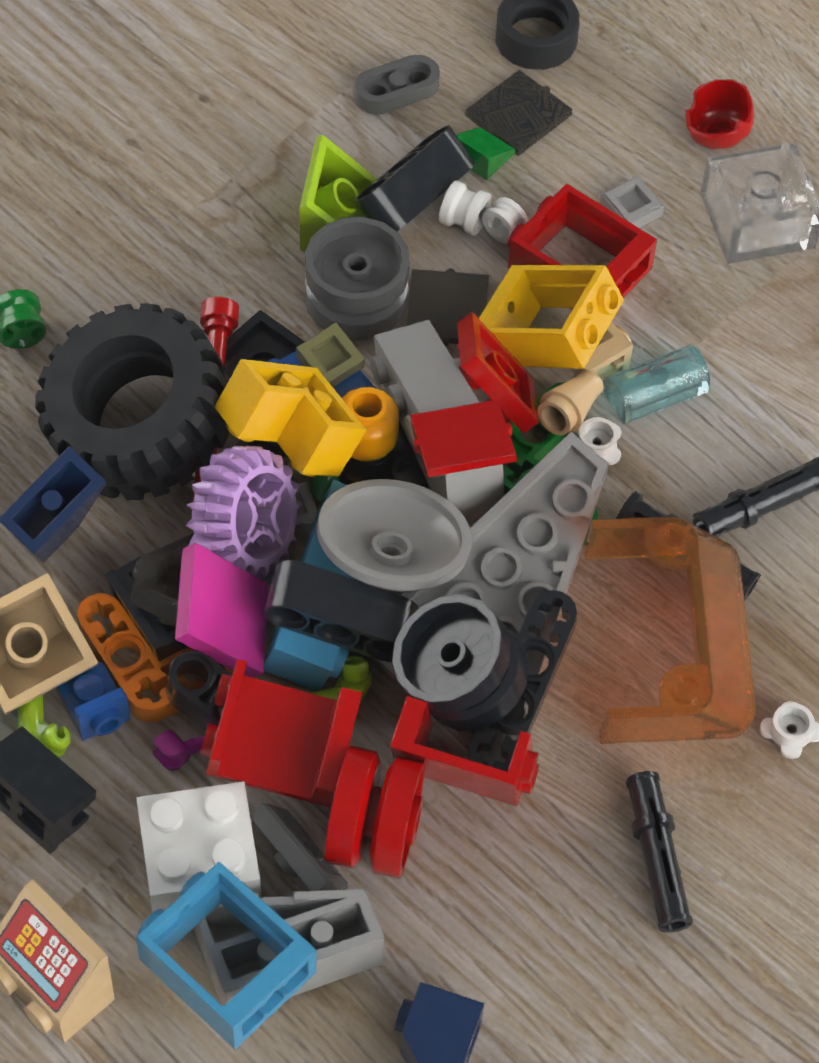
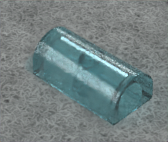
M690 344L605 377L603 379V392L622 422L627 424L708 392L710 374L703 355L697 347Z

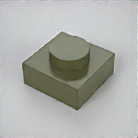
M337 323L332 324L296 347L295 357L303 366L318 368L332 387L364 368V356Z

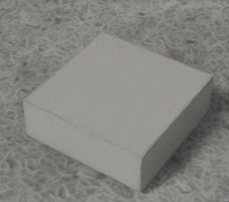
M639 176L600 194L599 204L638 228L663 216L664 205Z

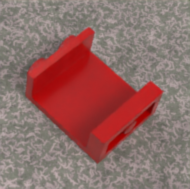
M237 659L233 676L222 674L213 705L224 707L219 726L208 723L200 755L210 757L205 775L235 783L244 781L245 785L331 808L341 767L349 748L362 692L341 687L337 700L245 676L244 673L248 661Z
M406 696L390 744L394 759L397 756L425 761L424 778L514 806H518L522 792L531 795L540 764H537L539 753L532 750L530 733L520 731L508 772L426 747L433 728L428 703Z

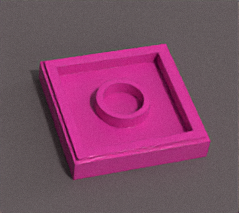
M197 543L183 548L175 640L196 651L202 652L232 670L235 668L237 659L248 661L244 675L252 678L262 675L264 672L267 624L264 609L268 598L269 584Z

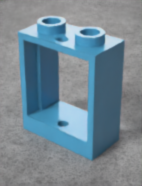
M220 861L206 874L201 871L193 875L183 886L180 897L165 911L157 909L151 913L140 926L136 936L139 960L233 1049H237L316 973V949ZM220 904L228 909L278 955L224 1006L167 954L170 949Z

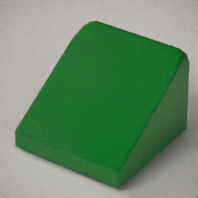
M481 127L457 134V137L475 162V165L470 170L486 180L515 154L513 147Z

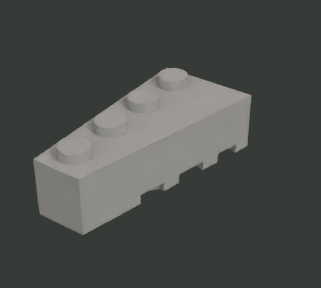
M429 320L374 335L376 356L370 357L372 375L377 385L383 384L386 393L394 399L398 406L399 421L430 489L451 502L462 513L468 524L477 522L504 496L503 464L427 477L421 454L414 451L413 442L416 437L410 415L480 402Z

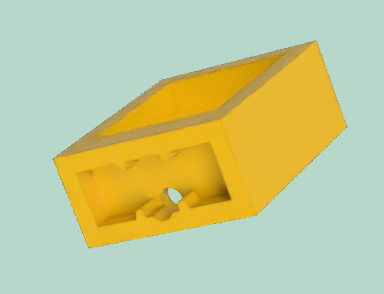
M512 265L479 319L523 367L584 369L624 299L606 265ZM541 308H573L561 329L529 328Z

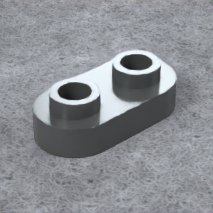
M410 55L366 70L355 81V102L360 109L367 113L384 114L428 99L438 91L440 81L439 66L433 59L427 56Z

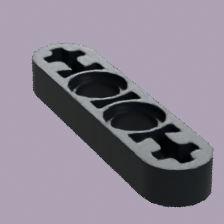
M550 590L538 595L532 602L518 633L517 639L523 645L525 652L530 650L540 651L545 654L549 663L542 673L537 675L528 674L527 685L520 697L528 705L526 716L516 722L506 721L502 718L500 721L492 724L497 730L506 734L501 745V756L506 761L504 763L495 761L492 765L494 768L508 772L520 731L531 732L574 633L577 622L576 605L571 597L564 592ZM554 606L562 608V618L566 620L565 622L557 620L550 632V642L558 643L557 646H553L541 637L545 628V615L541 611L550 613ZM532 632L536 636H529V634ZM489 726L475 731L468 751L469 760L484 764V756L479 752L481 749L484 751L492 749L497 738L496 730L488 729ZM508 735H513V736H518V737H517L516 740H513V739H512L510 736H508Z

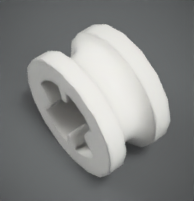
M500 197L493 203L492 208L487 209L483 213L482 222L486 231L495 240L507 244L509 236L515 227L520 223L526 224L528 217L515 201L507 197Z

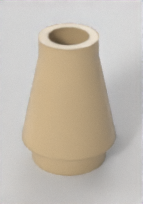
M583 370L576 377L543 394L537 410L538 418L542 425L556 435H565L571 431H577L594 401L604 389L601 378L591 370Z

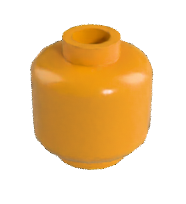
M360 387L349 391L342 399L367 429L351 458L360 461H374L385 457L394 449L398 440V406L394 399L385 391L373 387Z

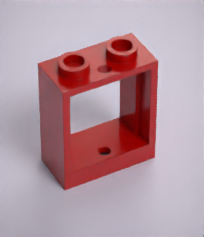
M566 184L554 196H547L539 205L536 214L526 224L520 223L517 225L507 242L509 247L508 269L512 265H561L542 253L541 250L567 226L615 256L606 267L624 298L652 269L657 239L569 184Z

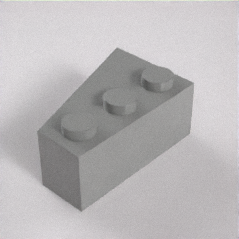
M365 889L296 891L294 896L260 897L263 902L316 949V973L292 996L383 965L385 937ZM222 904L218 905L193 928L222 1006L227 1004L278 956Z

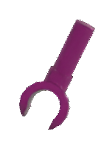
M173 730L164 731L154 740L157 749L153 751V755L166 769L171 771L178 770L187 763L192 754L198 753L201 750L204 736L191 738L183 742Z

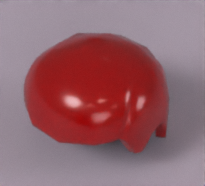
M715 79L697 87L693 92L692 106L690 109H686L685 112L689 136L695 143L711 150L733 148L745 139L752 130L755 118L753 99L746 85L733 79Z

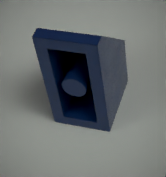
M69 446L0 516V522L44 563L80 526L107 482Z
M420 982L414 1001L404 998L394 1028L395 1031L402 1033L401 1055L405 1063H469L482 1026L485 1003Z

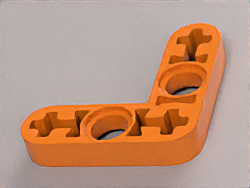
M96 593L85 598L77 610L79 629L99 663L103 661L117 689L123 688L128 699L130 712L141 721L153 723L164 720L179 712L170 703L166 694L169 668L174 658L179 654L196 650L186 647L158 661L122 604L114 596L107 593ZM100 613L103 618L109 617L110 628L113 633L110 637L107 638L106 630L98 620H92L94 614ZM122 648H132L140 654L139 660L128 667L116 665L111 658L116 651ZM225 666L224 669L233 675L234 670ZM182 675L177 678L178 682L186 689L196 690L204 686L203 680L191 682ZM149 689L153 694L159 693L160 700L153 703L149 698H143L142 692Z

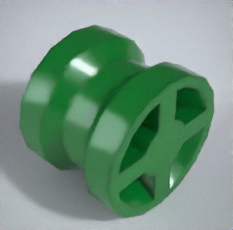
M16 289L0 295V342L4 346L11 349H24L34 346L44 339L46 335L45 322L39 315L41 305L39 297L34 292Z

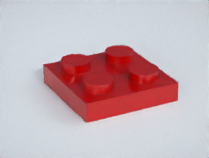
M471 312L457 323L459 338L457 349L460 353L461 362L459 370L472 389L478 390L481 388L491 400L498 399L505 423L512 421L524 434L539 423L533 377L482 321Z

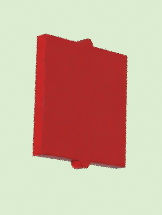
M498 399L410 415L416 437L413 442L414 451L421 454L427 477L517 462L516 452L510 437L512 436V425L505 423Z

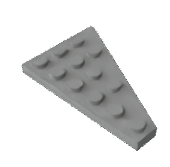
M571 431L470 528L472 534L470 555L465 567L458 575L436 587L420 591L403 592L401 596L411 599L419 608L441 596L463 594L481 600L517 638L529 608L538 595L550 590L561 591L567 594L608 472V463ZM554 606L550 613L541 611L545 615V628L541 637L550 642L552 627L559 619L562 608ZM532 632L529 634V636H536ZM537 650L525 652L529 663L528 674H540L546 658L545 654ZM372 658L406 691L397 680L392 662ZM520 698L517 705L503 719L510 722L520 721L526 716L528 705ZM442 725L469 751L470 743L476 730L457 731ZM490 725L488 729L496 730L497 738L490 751L481 749L479 753L484 756V765L492 767L495 761L503 763L506 761L501 756V745L506 734ZM508 735V736H510L513 740H516L517 737H518V736Z

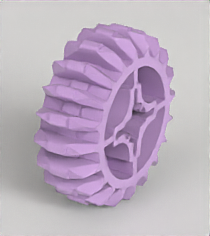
M248 445L246 447L233 446L232 448H225L222 453L211 455L210 465L200 467L201 482L191 485L195 492V497L192 503L187 504L192 509V519L186 526L193 530L194 535L189 545L197 543L265 581L268 571L269 574L275 573L279 560H289L288 546L297 543L294 530L296 525L301 524L297 520V509L302 505L295 497L299 484L291 481L292 467L283 465L282 456L275 455L270 450Z

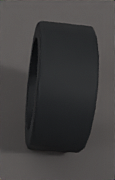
M503 0L497 10L496 45L506 59L523 68L545 70L557 67L570 59L577 47L580 12L573 0ZM527 18H544L557 24L562 28V31L555 36L547 38H532L521 34L512 25Z

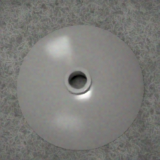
M365 480L352 483L337 490L323 504L317 523L319 543L328 558L338 568L361 583L388 591H420L446 583L458 575L465 567L472 546V534L468 522L451 502L430 489L399 480Z

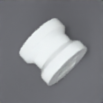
M455 180L450 185L443 199L439 213V223L448 227L456 224L463 227L466 234L476 236L483 227L482 215L490 208L491 193L484 190L473 192L468 190L465 183Z

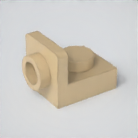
M611 322L584 369H574L573 378L583 370H591L601 378L604 387L628 374L633 344L627 332L622 327L615 326Z

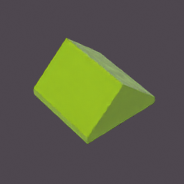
M323 134L315 138L299 207L300 251H306L311 237L324 225L341 218L365 217L354 200L377 180L375 176Z

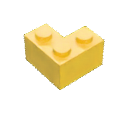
M241 359L215 404V409L227 423V428L233 436L246 442L254 440L277 442L289 457L291 466L299 473L309 477L316 475L339 477L367 430L318 368Z

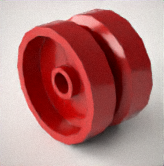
M350 746L341 767L332 803L325 844V862L353 869L362 859L368 837H370L372 840L369 862L373 872L401 879L410 848L414 845L423 806L422 789L425 776V761L397 756L389 765L383 787H380L382 763L378 752Z

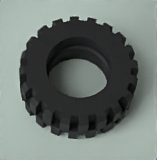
M148 303L140 304V309H134L131 304L114 306L115 312L105 314L104 311H100L89 316L91 321L80 328L78 324L66 333L68 340L63 345L57 343L48 357L51 360V364L49 367L43 366L38 379V384L43 390H38L35 395V409L40 414L38 423L42 433L58 456L70 446L106 480L107 483L100 495L118 498L121 492L126 500L144 499V493L151 492L156 498L170 493L169 487L180 483L183 487L193 481L195 478L192 474L200 466L210 465L211 455H213L215 448L222 449L230 433L225 426L227 423L215 409V404L230 378L224 364L203 330L194 321L187 320L183 313L172 308H165L163 312L159 305ZM158 375L173 378L166 400L150 417L138 424L125 428L111 429L100 427V420L105 406L120 388L131 381L146 376Z

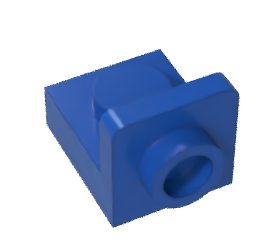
M103 661L56 687L57 693L82 741L95 735H108L116 731L124 722L130 720L127 696L123 688L117 689Z

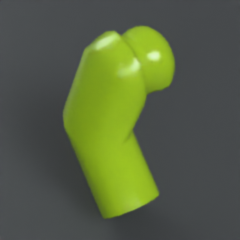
M361 656L346 658L342 668L343 673L340 675L334 688L311 693L337 700L341 687L362 692L361 703L372 685V672L369 670L368 661Z
M43 695L18 708V728L23 726L57 757L64 755L67 747L70 745L71 734L64 725L58 730L57 724H48L44 721Z

